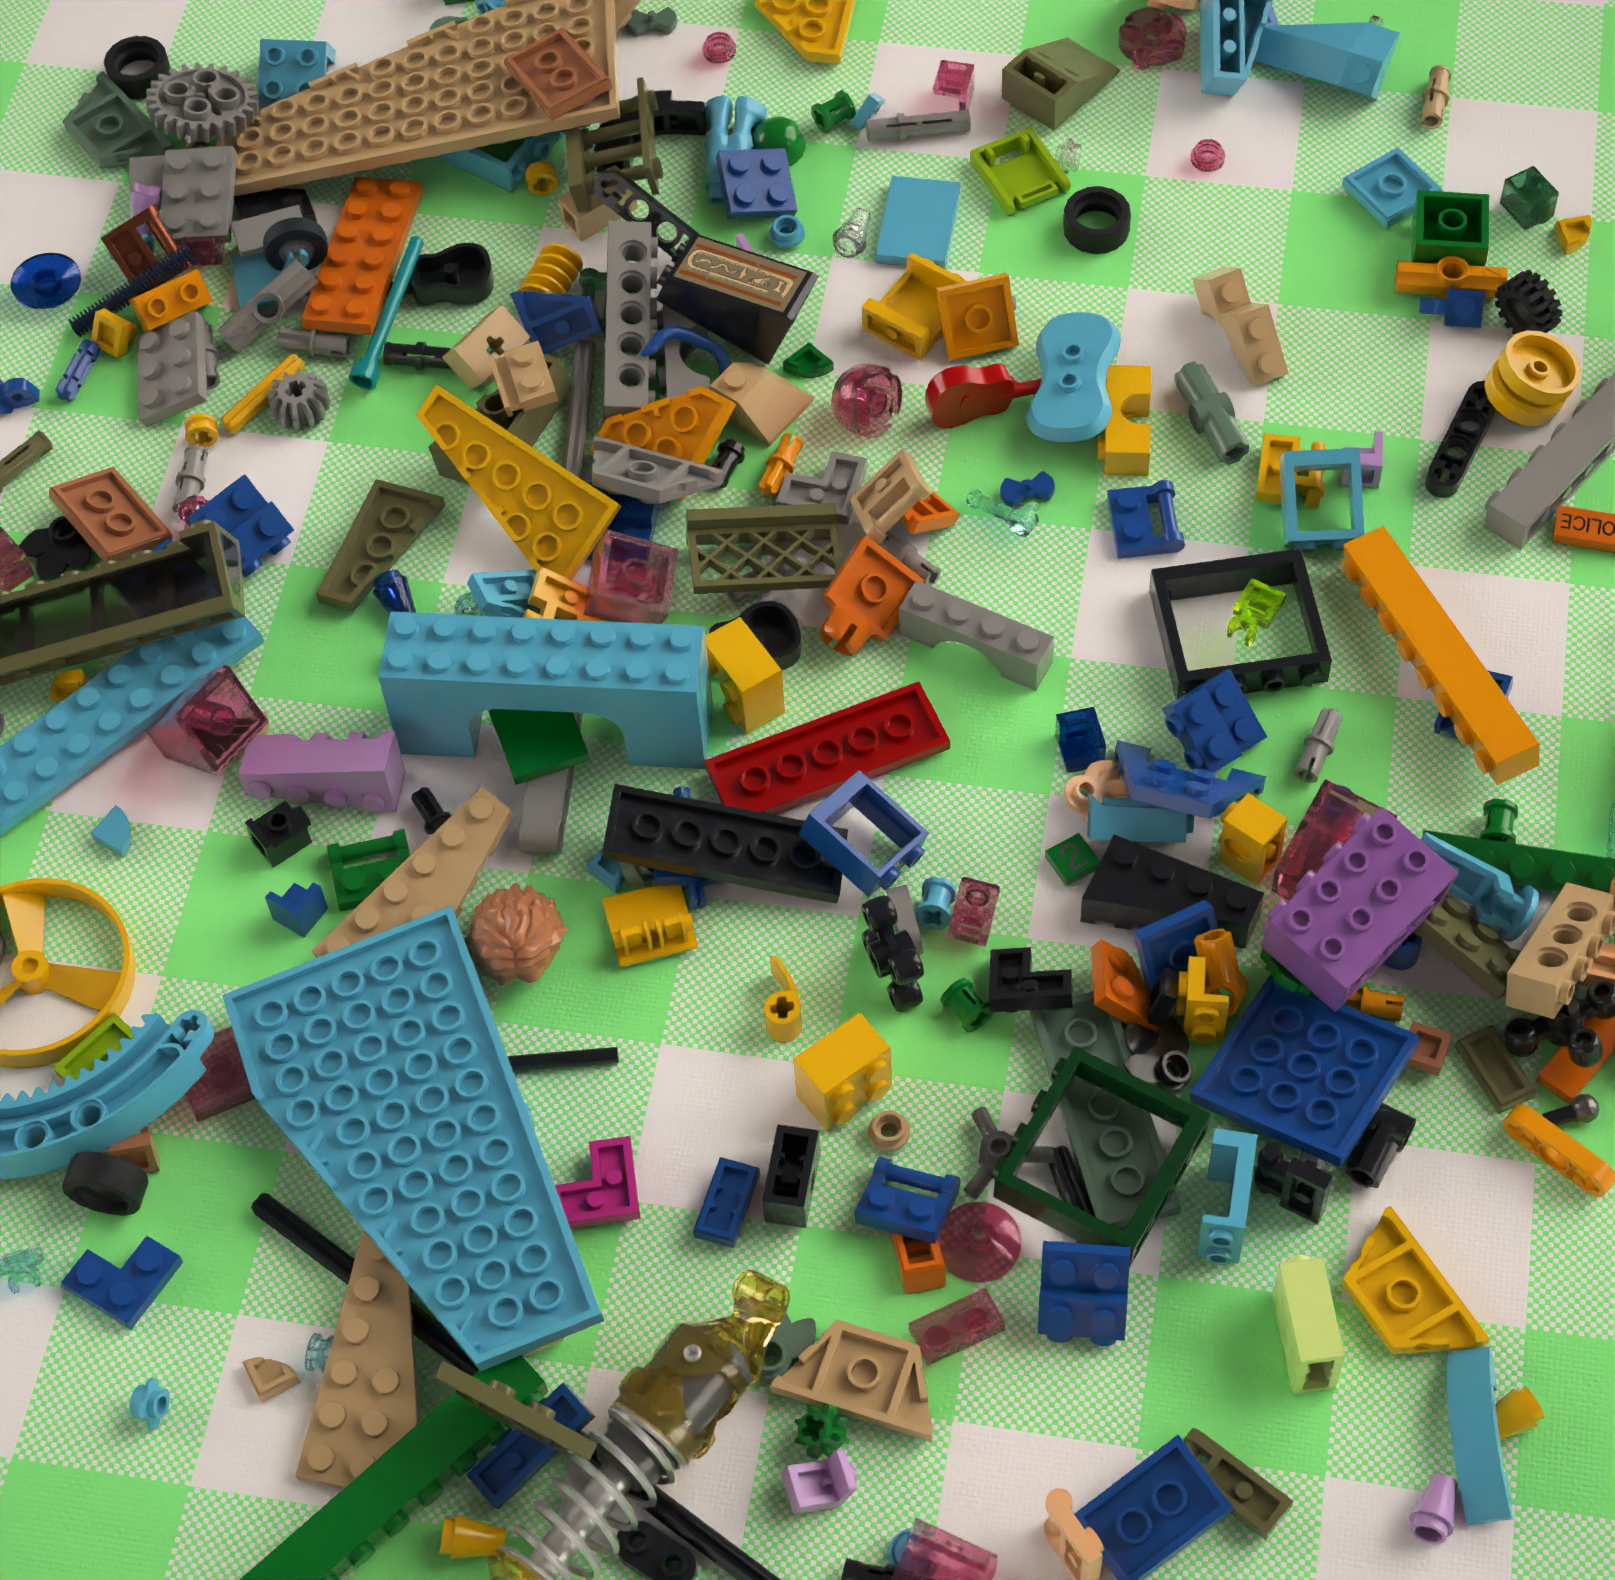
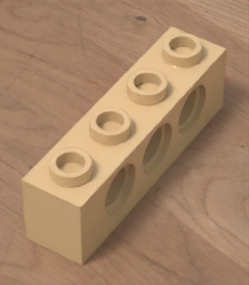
M1568 882L1565 884L1507 972L1506 1006L1554 1019L1563 1004L1569 1005L1576 983L1585 980L1591 959H1597L1600 956L1605 937L1607 935L1612 936L1615 931L1614 894Z

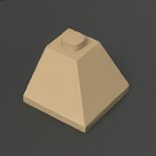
M732 363L710 385L711 391L736 404L727 422L768 447L814 401L813 395L759 363Z

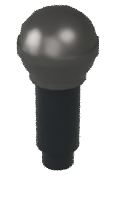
M1581 1094L1574 1098L1569 1105L1543 1113L1542 1116L1555 1126L1572 1121L1589 1123L1598 1117L1600 1109L1597 1100L1593 1096Z

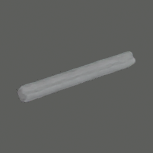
M582 339L576 343L562 462L563 468L580 479L582 476L595 358V343L591 340L585 341Z

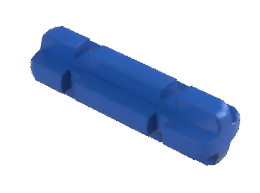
M88 339L82 340L77 349L78 352L74 354L63 374L64 378L60 379L55 388L59 399L69 402L75 399L79 392L78 388L83 385L94 365L92 363L96 361L101 352L97 342Z

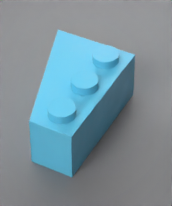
M1200 0L1201 93L1234 96L1247 81L1273 0Z

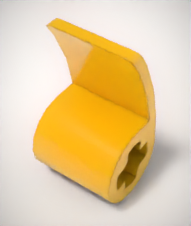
M770 956L771 973L784 991L773 993L764 1003L765 1025L768 1035L773 1040L787 1043L795 1040L802 1031L801 1004L790 973L777 956Z

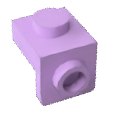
M844 1449L834 1450L826 1460L786 1466L780 1473L793 1515L841 1507L857 1489L856 1472L853 1465L849 1463Z

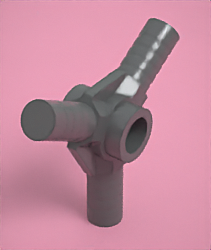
M986 1107L977 1108L971 1114L983 1136L979 1153L980 1168L964 1188L965 1193L973 1199H978L982 1191L992 1180L991 1174L1001 1156L1008 1158L1014 1148L1011 1145L1013 1136L1004 1131H998ZM1034 1146L1024 1163H1053L1054 1147Z

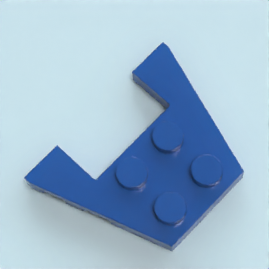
M1120 740L1116 742L1114 759L1119 760V771L1125 773L1123 781L1131 800L1211 819L1223 813L1234 800L1241 801L1247 793L1251 794L1252 791L1258 795L1263 793L1267 776L1232 768L1227 780L1215 778L1213 772L1204 769H1193L1192 772L1177 769L1176 764L1168 760L1156 759L1153 762H1149L1152 748Z

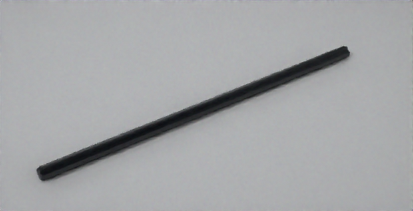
M268 1193L260 1194L251 1206L254 1214L348 1285L355 1259ZM411 1302L414 1321L413 1335L459 1370L471 1376L477 1373L479 1369L443 1325ZM583 1430L579 1432V1434L590 1439V1436ZM595 1448L589 1462L599 1470L602 1465L597 1458V1448ZM656 1485L653 1487L657 1498L656 1507L643 1509L735 1579L781 1580ZM632 1489L627 1491V1493L637 1498L649 1501L646 1491H634Z

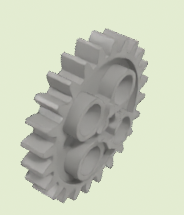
M196 63L194 69H189L183 64L182 71L179 72L170 68L169 76L159 74V81H151V88L146 90V110L149 113V120L155 121L157 129L165 127L166 135L177 132V139L179 140L188 135L191 142H195L198 137H203L207 143L210 141L211 136H216L217 139L222 141L223 134L225 133L235 137L236 129L246 131V123L253 124L254 116H258V92H255V84L249 83L248 76L239 78L238 70L227 73V66L225 65L218 70L214 69L213 63H210L207 68H202L199 63Z

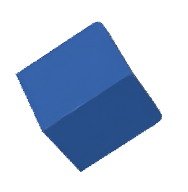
M294 882L283 897L272 891L265 896L272 919L302 937L308 934L328 909L321 886L314 882L308 889Z

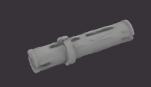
M969 109L905 116L904 113H896V117L866 119L868 141L898 138L899 141H903L909 136L971 130Z

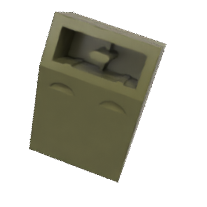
M1068 37L1025 49L1002 68V99L1054 131L1118 75L1120 69Z

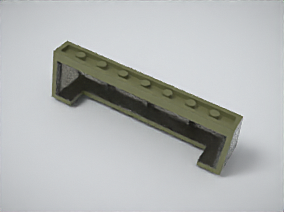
M201 520L192 523L189 529L179 531L180 540L168 543L166 549L155 552L151 550L138 551L131 555V559L120 562L115 560L103 561L95 565L96 569L85 572L79 570L68 571L61 574L60 579L50 582L33 581L27 583L25 589L15 592L0 591V686L245 617L239 540L215 521Z

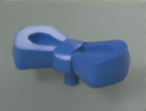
M1041 471L1032 480L1025 479L1021 482L1005 478L1001 484L999 495L1003 503L1011 508L1026 499L1036 498L1049 501L1055 492V483L1053 478L1044 471Z

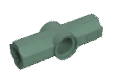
M1194 361L1183 365L1182 369L1175 373L1174 383L1188 405L1189 419L1194 430L1198 434L1204 433L1220 462H1225L1228 465L1239 462L1244 455L1249 453L1250 444L1235 420V411L1230 397L1226 392L1219 393L1203 364H1197Z

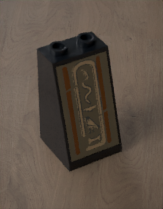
M695 233L688 245L681 242L671 259V262L675 263L674 267L667 264L661 273L657 284L661 285L662 288L656 300L769 365L797 318L819 275Z

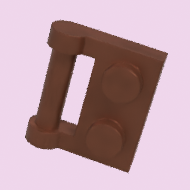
M155 204L100 238L126 278L131 282V278L136 280V275L140 278L139 273L144 276L142 271L144 270L147 273L146 268L151 271L149 266L154 267V263L158 265L157 258L137 230V227L146 223L167 256L169 253L173 256L172 251L177 254L175 249H179L158 217L160 212Z

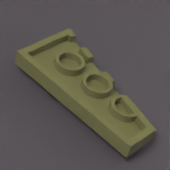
M375 479L316 593L318 602L353 612L445 507L444 497Z

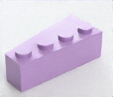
M382 731L380 738H366L367 735L364 732H349L348 739H333L328 733H314L309 740H301L295 734L254 735L247 741L238 777L245 795L255 799H284L296 804H305L307 802L320 803L333 808L356 807L378 813L382 811H397L406 770L395 731Z

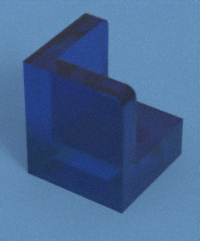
M1094 707L1056 714L1055 737L1066 772L1083 771L1091 763L1105 760L1106 743Z

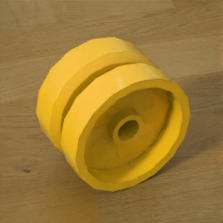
M1527 330L1515 334L1507 342L1499 358L1486 374L1484 388L1488 400L1506 418L1526 426H1540L1551 422L1565 404V400L1572 394L1580 382L1581 367L1578 358L1569 346L1558 338L1541 331Z

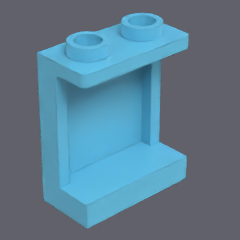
M1219 1128L1214 1130L1207 1180L1232 1183L1228 1217L1208 1214L1202 1216L1196 1255L1205 1258L1210 1263L1217 1265H1226L1230 1262L1239 1263L1247 1220L1257 1134Z

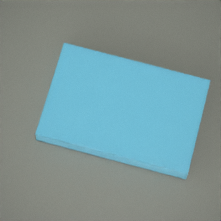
M892 176L876 250V263L907 266V257L910 253H914L922 258L930 259L936 265L946 270L960 197L961 182Z

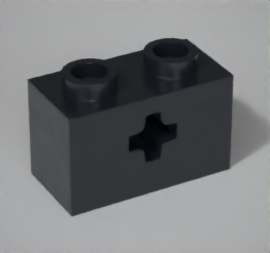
M777 1124L762 1198L764 1222L806 1228L821 1153L819 1130Z

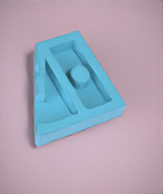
M535 569L472 573L467 581V585L481 612L500 617L522 618L525 611L530 609L540 614L541 609L528 604L537 573Z

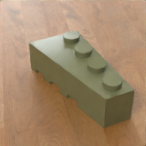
M544 355L559 401L526 412L520 409L512 412L513 416L511 417L507 416L499 389L489 395L484 394L476 402V411L531 447L534 446L571 391V384L563 360ZM434 441L428 448L439 475L469 484L446 453Z

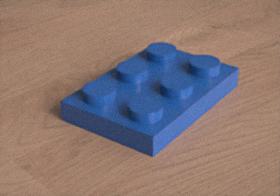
M1176 1435L1074 1513L1084 1529L1091 1527L1100 1538L1104 1547V1551L1101 1552L1103 1554L1102 1560L1117 1580H1144L1235 1509L1181 1437Z

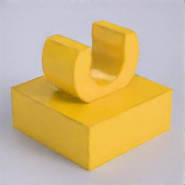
M105 308L98 310L94 316L91 341L97 342L99 344L98 348L119 358L127 355L128 343L135 339L137 325Z

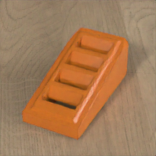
M890 1232L904 1293L912 1294L945 1287V1264L938 1239L936 1244L922 1240L904 1243L905 1241L915 1239ZM924 1254H930V1255H927V1256H922V1257H916V1258L908 1259V1257L919 1256V1255H924Z

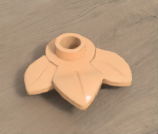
M1113 760L1096 761L1088 766L1084 775L1072 777L1064 788V798L1067 806L1074 812L1083 813L1086 821H1088V797L1083 796L1079 788L1086 790L1088 793L1090 792L1100 803H1103V797L1130 798L1124 781L1119 780L1121 772L1118 769L1119 762Z

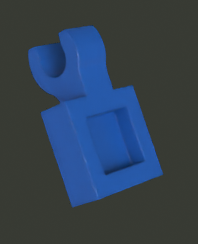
M1447 288L1446 299L1420 298L1419 312L1422 314H1443L1444 326L1481 328L1485 292Z

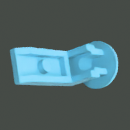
M1425 832L1420 840L1458 872L1448 893L1475 906L1479 921L1491 927L1494 925L1499 926V936L1502 940L1512 942L1520 937L1529 926L1536 912L1539 900L1538 891L1532 886L1527 885L1515 894L1508 874Z

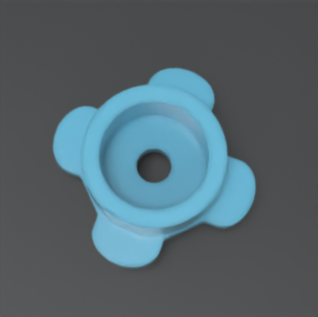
M150 1378L145 1384L137 1386L130 1398L129 1407L132 1417L146 1421L148 1429H156L160 1424V1418L166 1415L169 1408L170 1393L168 1389L161 1388L158 1380L155 1378Z

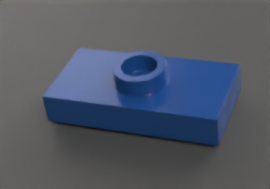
M723 1157L719 1158L693 1230L695 1238L735 1248L760 1177L759 1167Z

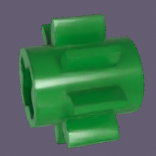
M826 1403L821 1410L819 1407L809 1404L807 1405L808 1413L801 1419H795L794 1421L798 1425V1437H796L794 1442L808 1446L806 1450V1456L819 1459L822 1453L829 1457L834 1450L850 1442L846 1437L845 1428L850 1421L843 1417H836L838 1407Z

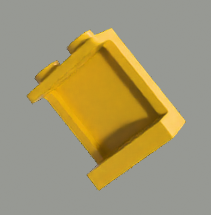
M910 253L907 257L906 272L879 302L869 298L862 305V330L922 360L943 336L936 288L966 282L967 280L959 274L951 273L939 267L930 259Z

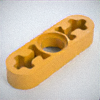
M1517 1104L1503 1120L1504 1129L1515 1141L1588 1194L1601 1198L1615 1184V1171L1608 1163L1532 1108L1523 1104Z

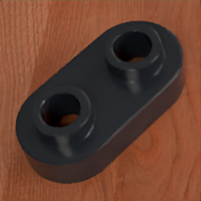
M638 1520L637 1530L618 1531L616 1537L619 1541V1553L617 1554L619 1560L644 1579L696 1580L697 1564L693 1553L653 1525ZM640 1536L645 1539V1543L639 1548H633L629 1545L634 1537ZM677 1560L681 1562V1568L676 1572L668 1571L666 1565L670 1561Z

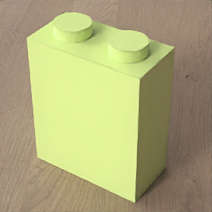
M1307 1255L1290 1257L1285 1262L1279 1263L1272 1299L1292 1394L1336 1389L1345 1354L1323 1257L1311 1259Z

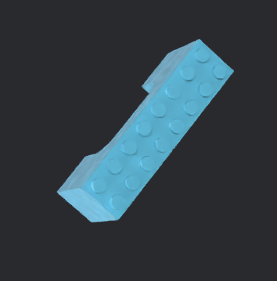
M390 611L378 678L401 754L476 758L483 711L491 709L593 714L615 723L623 732L629 765L705 769L704 760H707L713 698L704 626Z

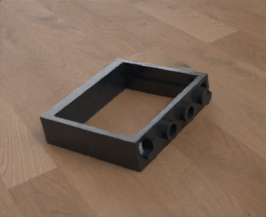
M1301 548L1151 569L1149 593L1175 700L1228 669L1233 673L1244 694L1261 691L1276 692L1283 688L1296 686L1312 687V684L1328 682L1332 659ZM1294 584L1312 650L1311 654L1191 671L1187 670L1171 601Z

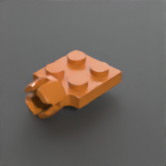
M867 535L861 537L821 597L830 606V614L819 630L821 639L827 645H829L833 638L838 640L833 649L846 656L859 653L869 637L875 638L880 643L886 641L899 621V607L915 581L923 583L925 580Z

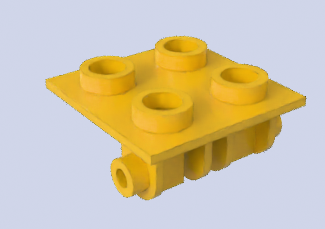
M654 885L602 898L620 968L698 948L693 930V920L688 912L681 886Z

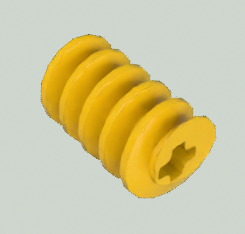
M559 243L545 245L517 291L566 294L571 289L572 282L577 279L578 273L583 269L581 256L566 245Z

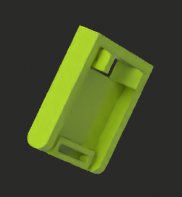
M1032 127L970 151V164L1006 215L1015 213V205L1019 210H1023L1057 196L1058 188L1062 193L1069 191L1071 188L1067 175ZM1019 149L1023 154L995 165V158Z

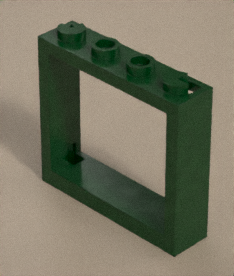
M1074 1046L1067 1059L1060 1057L1050 1077L1053 1083L1049 1090L1041 1089L1031 1107V1112L1034 1115L1028 1125L1022 1122L1015 1131L1011 1141V1145L1014 1148L1008 1158L1001 1156L997 1161L991 1174V1178L995 1179L993 1197L1083 1244L1131 1247L1130 1268L1205 1137L1211 1114ZM1075 1076L1182 1129L1124 1232L1016 1177Z

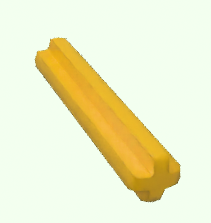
M289 354L221 417L222 426L232 434L237 433L268 404V391L272 390L273 380H283L284 372L290 376L295 375L298 369L303 372L305 370L303 360L295 354Z

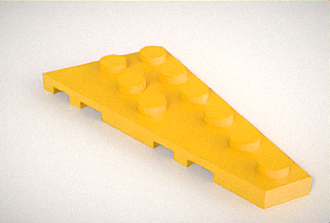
M436 384L417 412V418L453 462L464 479L470 484L511 540L524 554L535 571L538 572L541 567H544L569 580H573L622 506Z

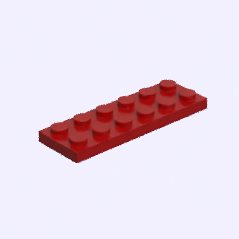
M918 681L704 760V764L722 805L775 815L833 793L859 770L871 779L949 750L950 739L921 683Z

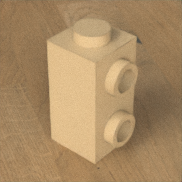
M616 165L607 169L620 170ZM616 186L605 189L608 194L614 191L620 194L623 198L618 203L622 206L627 198L633 194L628 189V192L623 195L617 190ZM569 190L558 198L561 221L581 242L606 228L609 221H618L622 218L600 201L596 194L591 195V210L580 213L577 212ZM637 200L632 201L630 205L631 212L638 209Z

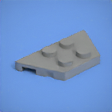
M594 437L592 486L605 489L610 494L638 498L646 504H661L723 484L724 470L603 437Z

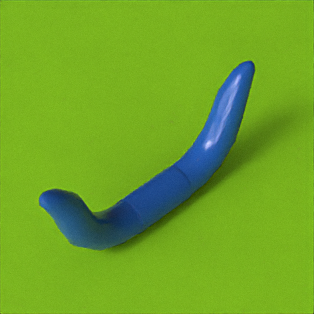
M667 326L657 331L647 346L640 352L641 356L652 355L666 341L677 339L712 354L718 362L720 375L731 365L726 349L719 342L682 326Z

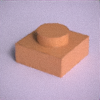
M1412 1021L1409 1031L1419 1035V1046L1406 1066L1439 1077L1453 1034Z

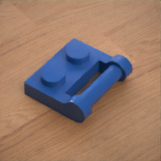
M1160 480L1151 486L1107 490V502L1118 559L1176 553L1184 549V536L1178 530L1173 498L1175 497L1173 482ZM1150 503L1159 504L1164 531L1163 536L1154 537L1148 508Z
M878 1157L873 1169V1175L855 1210V1223L936 1244L958 1196L961 1182L960 1177L950 1174L941 1177L894 1165L893 1160ZM889 1181L939 1193L938 1198H933L890 1187L887 1184Z

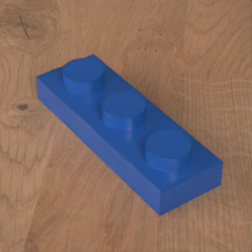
M564 1382L541 1403L556 1412L554 1419L556 1422L577 1433L595 1418V1415L569 1385ZM513 1429L466 1476L493 1508L500 1509L560 1450L550 1448Z

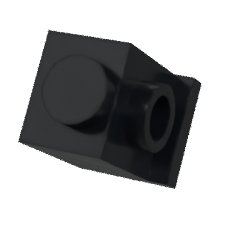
M286 800L255 821L252 818L245 821L252 843L272 868L312 843L308 827L312 824L307 814L299 805L292 809Z

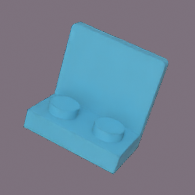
M260 39L257 89L258 106L264 108L279 100L309 89V82L326 75L327 63L335 64L336 50L327 41Z

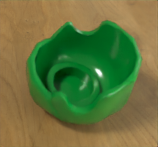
M776 116L764 119L755 126L752 133L754 145L752 149L785 148L789 166L795 164L803 157L806 148L803 136L798 125L789 118Z

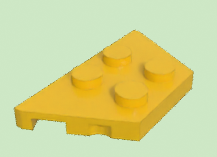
M1392 1206L1385 1208L1380 1221L1371 1236H1368L1357 1259L1351 1264L1345 1274L1341 1285L1392 1355L1476 1349L1487 1346L1490 1340L1489 1336Z

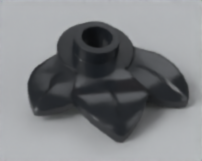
M65 516L53 520L49 528L32 531L25 537L17 549L18 554L22 556L37 558L36 570L41 580L58 578L65 572L68 566L78 570L83 569L88 563L91 553L89 545Z
M1169 1016L1156 1033L1135 1023L1127 1025L1125 1043L1132 1056L1123 1063L1126 1071L1150 1084L1157 1083L1168 1091H1179L1190 1082L1192 1064L1186 1056L1189 1050V1041L1180 1024L1172 1016ZM1167 1067L1173 1071L1174 1076L1168 1072Z

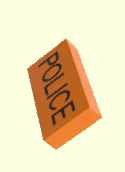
M1558 505L1552 542L1615 553V514Z

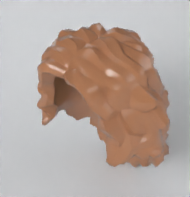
M514 883L510 889H496L493 894H487L481 904L476 906L475 913L471 918L470 932L464 939L468 945L470 955L477 960L479 968L486 970L500 986H506L515 979L532 983L538 981L544 974V971L549 968L553 958L560 949V944L563 941L562 937L567 933V927L564 925L560 912L556 910L552 898H547L544 893H538L532 884L526 885L523 891L518 883Z

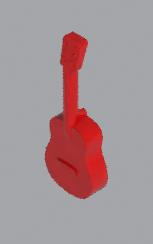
M1002 363L991 364L985 367L954 366L942 370L931 379L925 392V405L935 426L944 429L954 428L982 416L1002 413L1009 407L1014 398L1035 395L1040 386L1041 379L1018 382L1009 375L1006 366Z

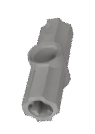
M296 258L263 289L255 292L252 299L220 326L217 331L237 353H240L267 327L277 322L287 309L318 282ZM264 297H271L278 304L276 311L270 315H264L257 309L258 302Z

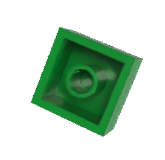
M1417 190L1412 216L1411 262L1438 263L1446 256H1458L1464 259L1468 265L1485 266L1489 250V194Z

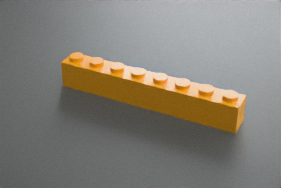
M1384 526L1379 527L1343 544L1344 561L1341 562V568L1346 579L1349 582L1355 581L1365 606L1368 609L1373 607L1378 614V622L1386 635L1392 634L1396 640V646L1401 658L1405 662L1410 661L1413 664L1416 677L1422 688L1425 690L1429 688L1435 696V704L1443 717H1450L1461 744L1464 746L1468 744L1473 750L1474 759L1479 770L1483 774L1489 773L1496 785H1499L1538 767L1540 743Z

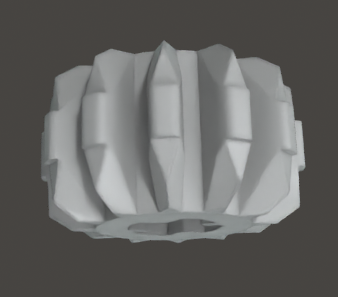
M298 369L296 374L291 376L284 372L283 380H273L272 390L268 391L267 400L271 416L275 421H280L284 429L294 425L298 432L302 425H309L313 428L314 420H325V411L330 409V399L326 384L322 379H318L313 371L304 375Z

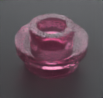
M714 32L707 36L703 44V56L712 63L728 62L736 54V44L727 33Z
M1204 139L1199 141L1192 149L1190 161L1200 171H1216L1224 165L1225 152L1219 142L1213 139Z

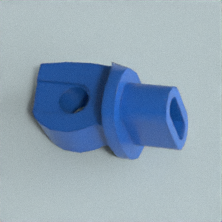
M12 378L5 382L0 379V414H10L13 409L39 402L40 390L29 382L28 379Z

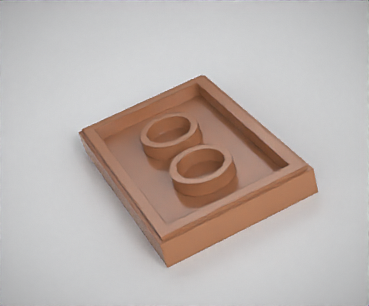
M560 28L503 59L506 69L552 121L612 89L607 75L564 28Z
M114 466L49 488V498L103 561L115 560L120 562L131 558V555L135 552L153 550L168 538L172 540V533Z

